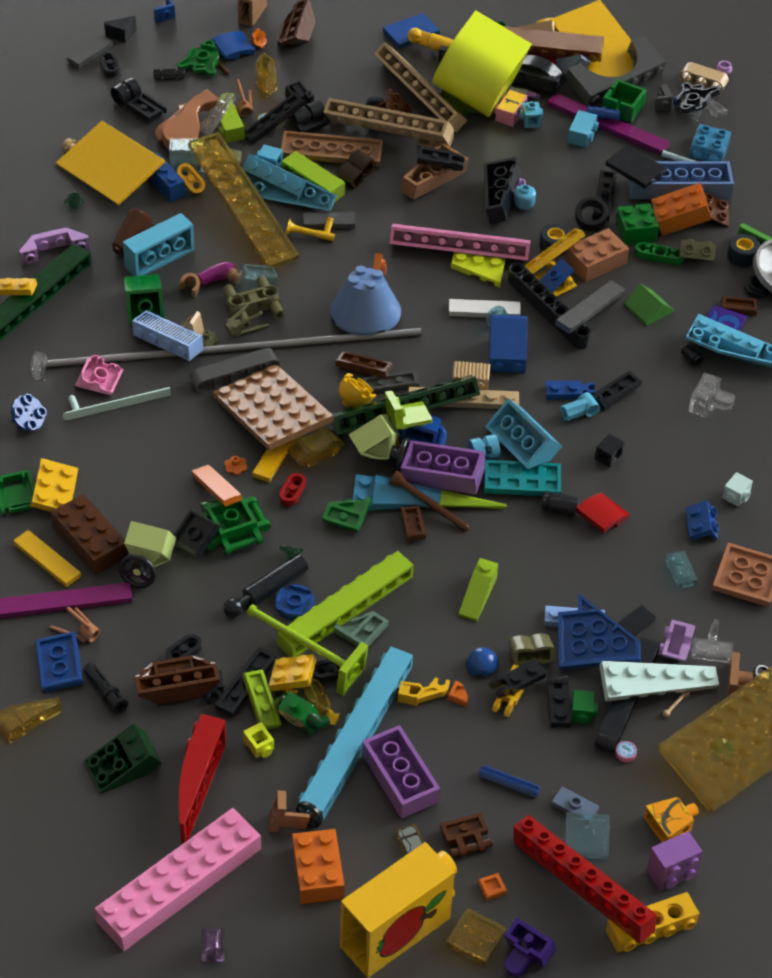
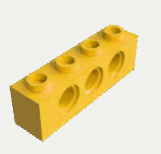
M688 892L647 906L656 914L657 925L655 932L640 944L608 919L606 933L616 952H628L638 945L650 944L663 936L670 937L677 931L689 930L697 925L699 911Z

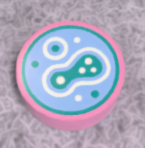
M622 741L617 745L615 755L618 760L628 763L636 758L637 748L632 742Z

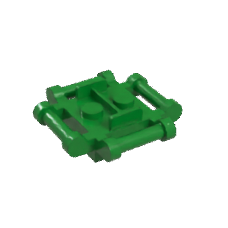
M242 496L241 501L226 507L218 500L200 503L203 512L200 514L221 526L216 536L208 545L207 550H213L217 545L221 544L227 556L232 554V551L253 544H262L263 538L260 531L266 532L271 528L269 520L265 519L258 506L256 497L244 499ZM250 509H252V511H253L255 517L257 518L258 522H257L256 519L254 518V516H253V514H252V512H251Z

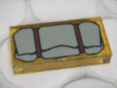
M415 823L395 830V835L405 856L424 843Z

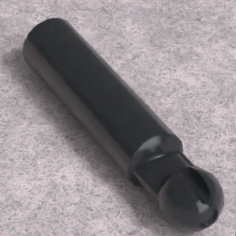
M300 554L294 555L244 588L241 598H231L225 602L224 613L228 617H237L242 613L243 606L246 604H258L306 572L308 564L304 557Z

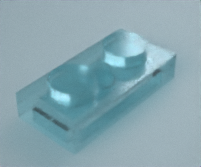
M685 550L666 554L665 560L678 588L697 585L698 578Z

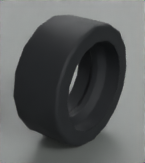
M586 197L579 201L575 210V220L580 228L586 231H596L601 229L607 222L608 209L603 200L597 197ZM586 207H596L601 211L602 215L597 221H587L583 219L581 212Z

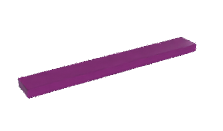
M554 94L547 106L574 118L578 110L587 112L588 106L561 94ZM597 117V122H599L598 128L659 155H662L663 150L666 151L670 145L669 141L623 121L607 118L602 120L600 117Z
M130 582L0 598V619L65 611L67 607L73 610L75 607L82 609L132 602Z

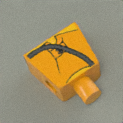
M674 797L647 805L643 818L661 843L683 833L690 832L694 822L693 817L699 814V810L695 803L684 806L679 798Z

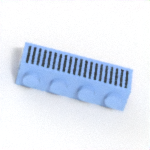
M147 310L132 320L134 336L188 361L203 351L202 335Z

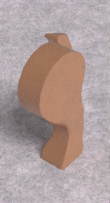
M206 89L187 103L178 104L177 107L179 109L171 117L158 125L155 130V137L159 145L163 141L164 146L168 150L179 154L192 151L198 142L200 129L198 115L203 111L218 110L220 99Z

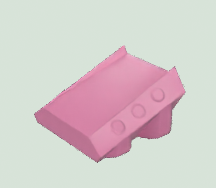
M93 355L87 359L75 386L112 395L124 369L115 363L106 364L102 357Z

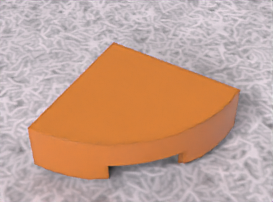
M455 681L447 695V700L466 707L468 694L463 684Z

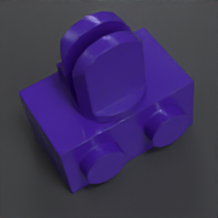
M517 917L504 935L507 944L513 947V950L504 962L507 972L513 977H521L532 961L545 968L557 950L554 940Z

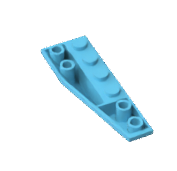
M248 154L235 184L263 199L331 211L337 195L251 154Z
M698 314L686 335V340L719 354L772 368L771 344L701 314Z

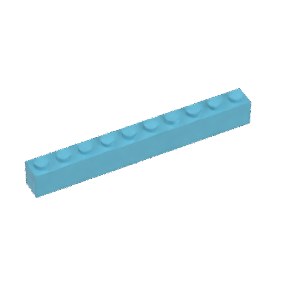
M390 647L387 653H383L379 667H375L372 672L371 681L364 685L361 698L358 697L353 706L354 710L352 713L347 714L344 727L338 729L334 744L328 746L325 759L320 760L315 776L310 777L306 791L301 792L297 803L306 801L315 805L322 813L323 821L362 755V741L373 736L397 695L401 681H405L413 664L412 654L394 647ZM300 806V807L303 808L304 810H310V811L314 812L312 809H310V808L307 807V806ZM316 815L314 820L319 821V818Z

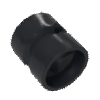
M130 77L123 81L122 84L119 83L112 87L110 94L114 102L122 107L128 101L141 96L142 91L138 82Z

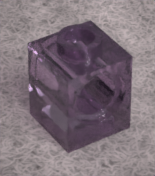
M202 928V961H224V928Z

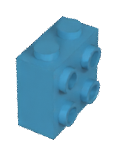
M699 124L691 143L689 157L703 161H723L730 143L731 132Z

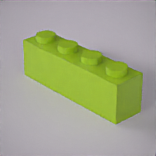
M297 151L282 160V169L337 195L335 202L345 195V182Z

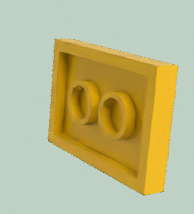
M41 458L31 507L51 512L73 499L78 468Z

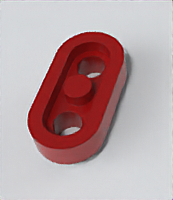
M293 473L287 478L279 492V500L283 505L292 506L298 502L306 488V477L303 474Z

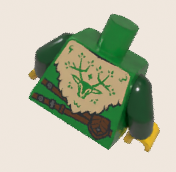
M285 690L274 701V706L278 709L279 718L309 736H312L316 730L329 724L336 725L340 715L339 713H333V710L329 709L327 715L321 717L313 704L296 695L298 690Z

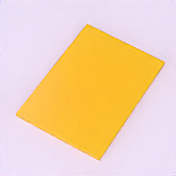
M601 0L550 19L554 21V28L557 32L604 36L601 62H591L587 67L588 70L601 76L618 77L627 74L633 69V61L627 51L631 39Z
M101 121L56 162V165L115 204L120 205L165 163V160L109 124Z

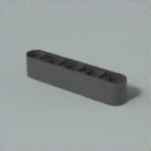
M264 348L197 368L190 373L189 377L196 391L203 393L230 385L275 364L279 366L280 363L271 348Z

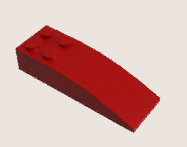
M201 714L199 721L194 722L192 738H188L186 742V755L182 765L179 784L181 845L190 838L226 747V720Z

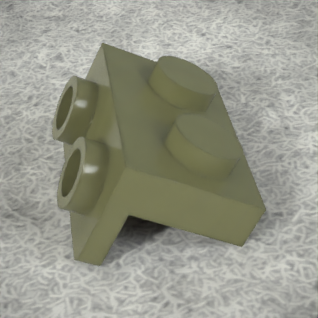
M693 239L681 240L679 256L681 258L714 261L716 244L710 241L698 242Z

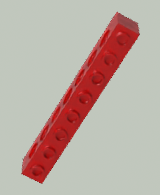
M528 815L513 826V843L639 944L655 932L656 914L533 817Z

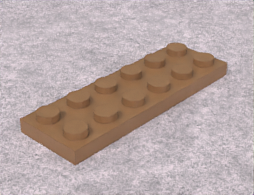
M284 131L281 149L283 150V158L297 151L312 161L334 163L348 162L349 156L359 149L373 158L376 166L380 167L383 140Z

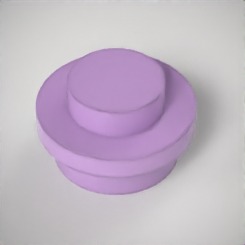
M720 61L716 66V70L726 75L732 72L731 63Z

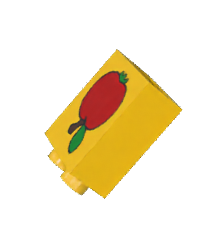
M424 842L341 900L340 948L367 978L450 919L452 898L455 896L453 889L454 876L457 873L456 864L450 855L445 851L436 853Z

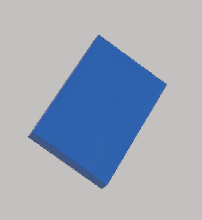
M424 13L383 27V32L399 49L414 44L409 41L407 36L412 28H419L431 34H440V30Z
M75 631L35 640L43 693L84 684Z

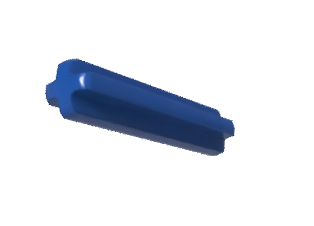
M485 765L480 769L479 776L532 797H537L539 794V785Z

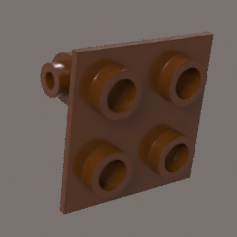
M704 191L712 220L729 227V203Z

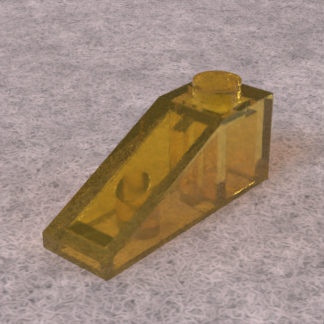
M55 697L20 703L0 710L1 735L11 744L62 712L60 698Z

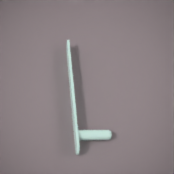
M170 387L84 408H79L75 396L70 395L68 400L72 411L65 412L62 417L64 420H71L171 396Z

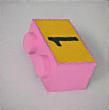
M509 90L506 95H503L500 104H497L495 107V121L514 127L519 119V110L522 109V103L527 102L528 95Z

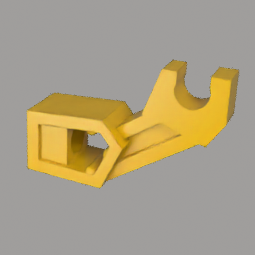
M435 677L430 685L424 688L419 683L401 681L398 691V702L417 706L419 703L444 697L449 691L450 680L446 679L444 685H439L438 678Z

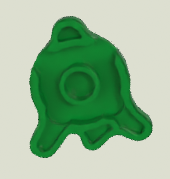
M206 40L200 44V47L195 49L193 46L189 50L187 57L178 62V69L186 70L193 68L194 74L206 73L209 77L215 76V66L219 61V52L216 50L214 41Z

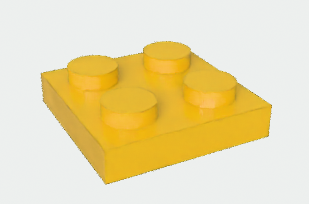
M315 655L275 659L268 685L270 691L310 687L316 664Z

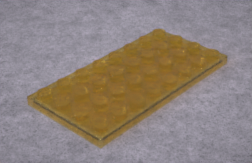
M772 666L660 743L657 747L710 813L716 811L772 770Z

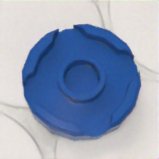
M293 584L285 589L283 587L275 597L277 612L282 617L291 620L303 616L315 605L314 595L311 594L307 587Z

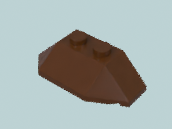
M301 0L294 4V9L289 12L282 23L277 44L298 46L309 42L315 24L310 0Z
M190 655L151 662L140 674L134 677L138 697L161 705L201 698L220 682V677L215 662H209L203 658Z

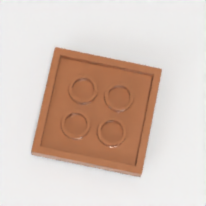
M728 543L712 590L769 607L772 600V555Z

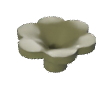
M203 331V347L214 346V344L218 343L215 332Z

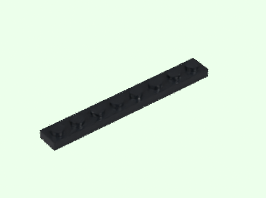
M441 45L439 48V62L442 61L449 47ZM521 67L513 82L555 95L560 90V78Z

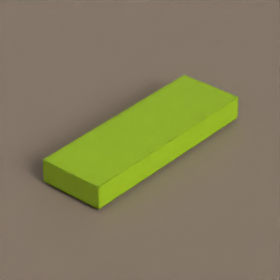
M263 669L243 673L242 678L257 722H262L267 730L279 728L281 721L274 706Z

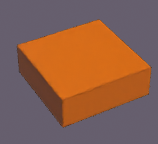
M499 873L478 879V885L486 901L507 894V889Z

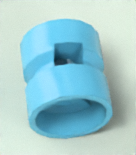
M495 434L483 436L482 440L479 437L468 439V449L484 451L485 458L488 460L500 457V445Z

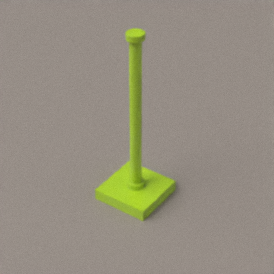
M254 604L248 608V616L256 617L340 666L336 693L341 696L345 695L365 670L368 653L367 644L361 642L349 658L344 660L258 610Z

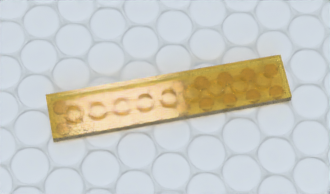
M217 132L189 141V149L266 268L269 270L299 259V253L221 134Z

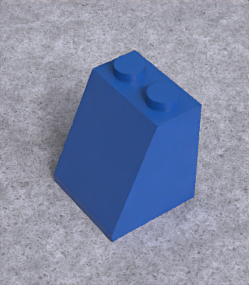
M491 315L489 333L490 371L525 373L528 316Z

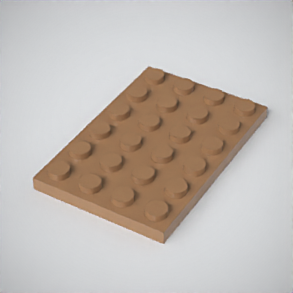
M277 364L213 391L214 398L268 450H272L334 422L333 415Z

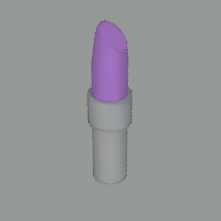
M510 86V90L528 95L527 97L540 98V94L524 88L520 89Z

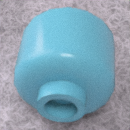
M526 184L516 187L513 203L517 208L528 210L535 205L536 191L533 187Z

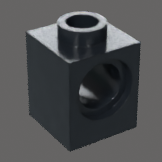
M608 434L596 446L595 460L610 468L623 455L625 442Z

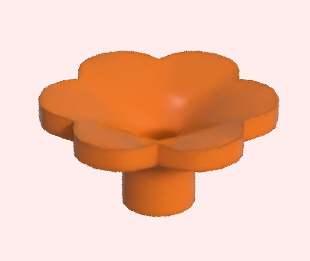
M259 28L255 29L251 35V42L262 49L267 44L266 34Z
M232 456L224 462L225 471L229 474L240 475L247 470L244 458Z

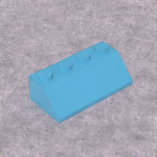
M509 398L484 426L492 434H495L497 439L528 469L551 461L562 448V445L520 405Z

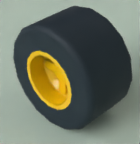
M560 224L546 225L540 233V249L545 251L568 234L570 230Z
M736 235L730 240L727 252L728 259L737 266H751L760 243L751 235Z

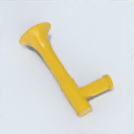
M331 217L326 218L324 231L297 226L289 219L286 236L289 233L295 232L334 241L335 234L330 233L334 219Z

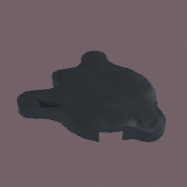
M685 82L681 85L682 92L677 97V105L683 113L701 110L710 103L714 96L720 93V88L713 86L705 89L703 84L691 85Z

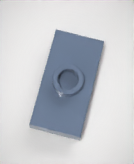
M563 786L551 806L587 825L590 824L599 810V805Z

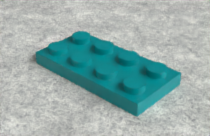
M485 460L484 493L543 496L545 491H550V493L561 494V463H543L528 469L520 461Z

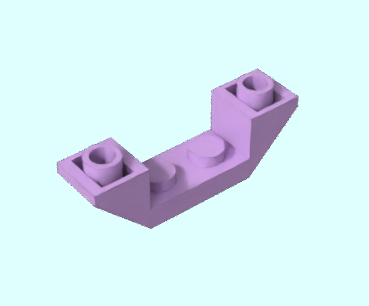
M69 228L32 235L19 250L21 265L39 262L38 252L66 245L71 247L73 244H76L88 251L90 250L89 237L84 233Z

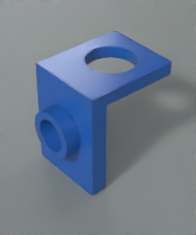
M166 0L165 6L154 8V21L156 23L175 18V5L172 0Z

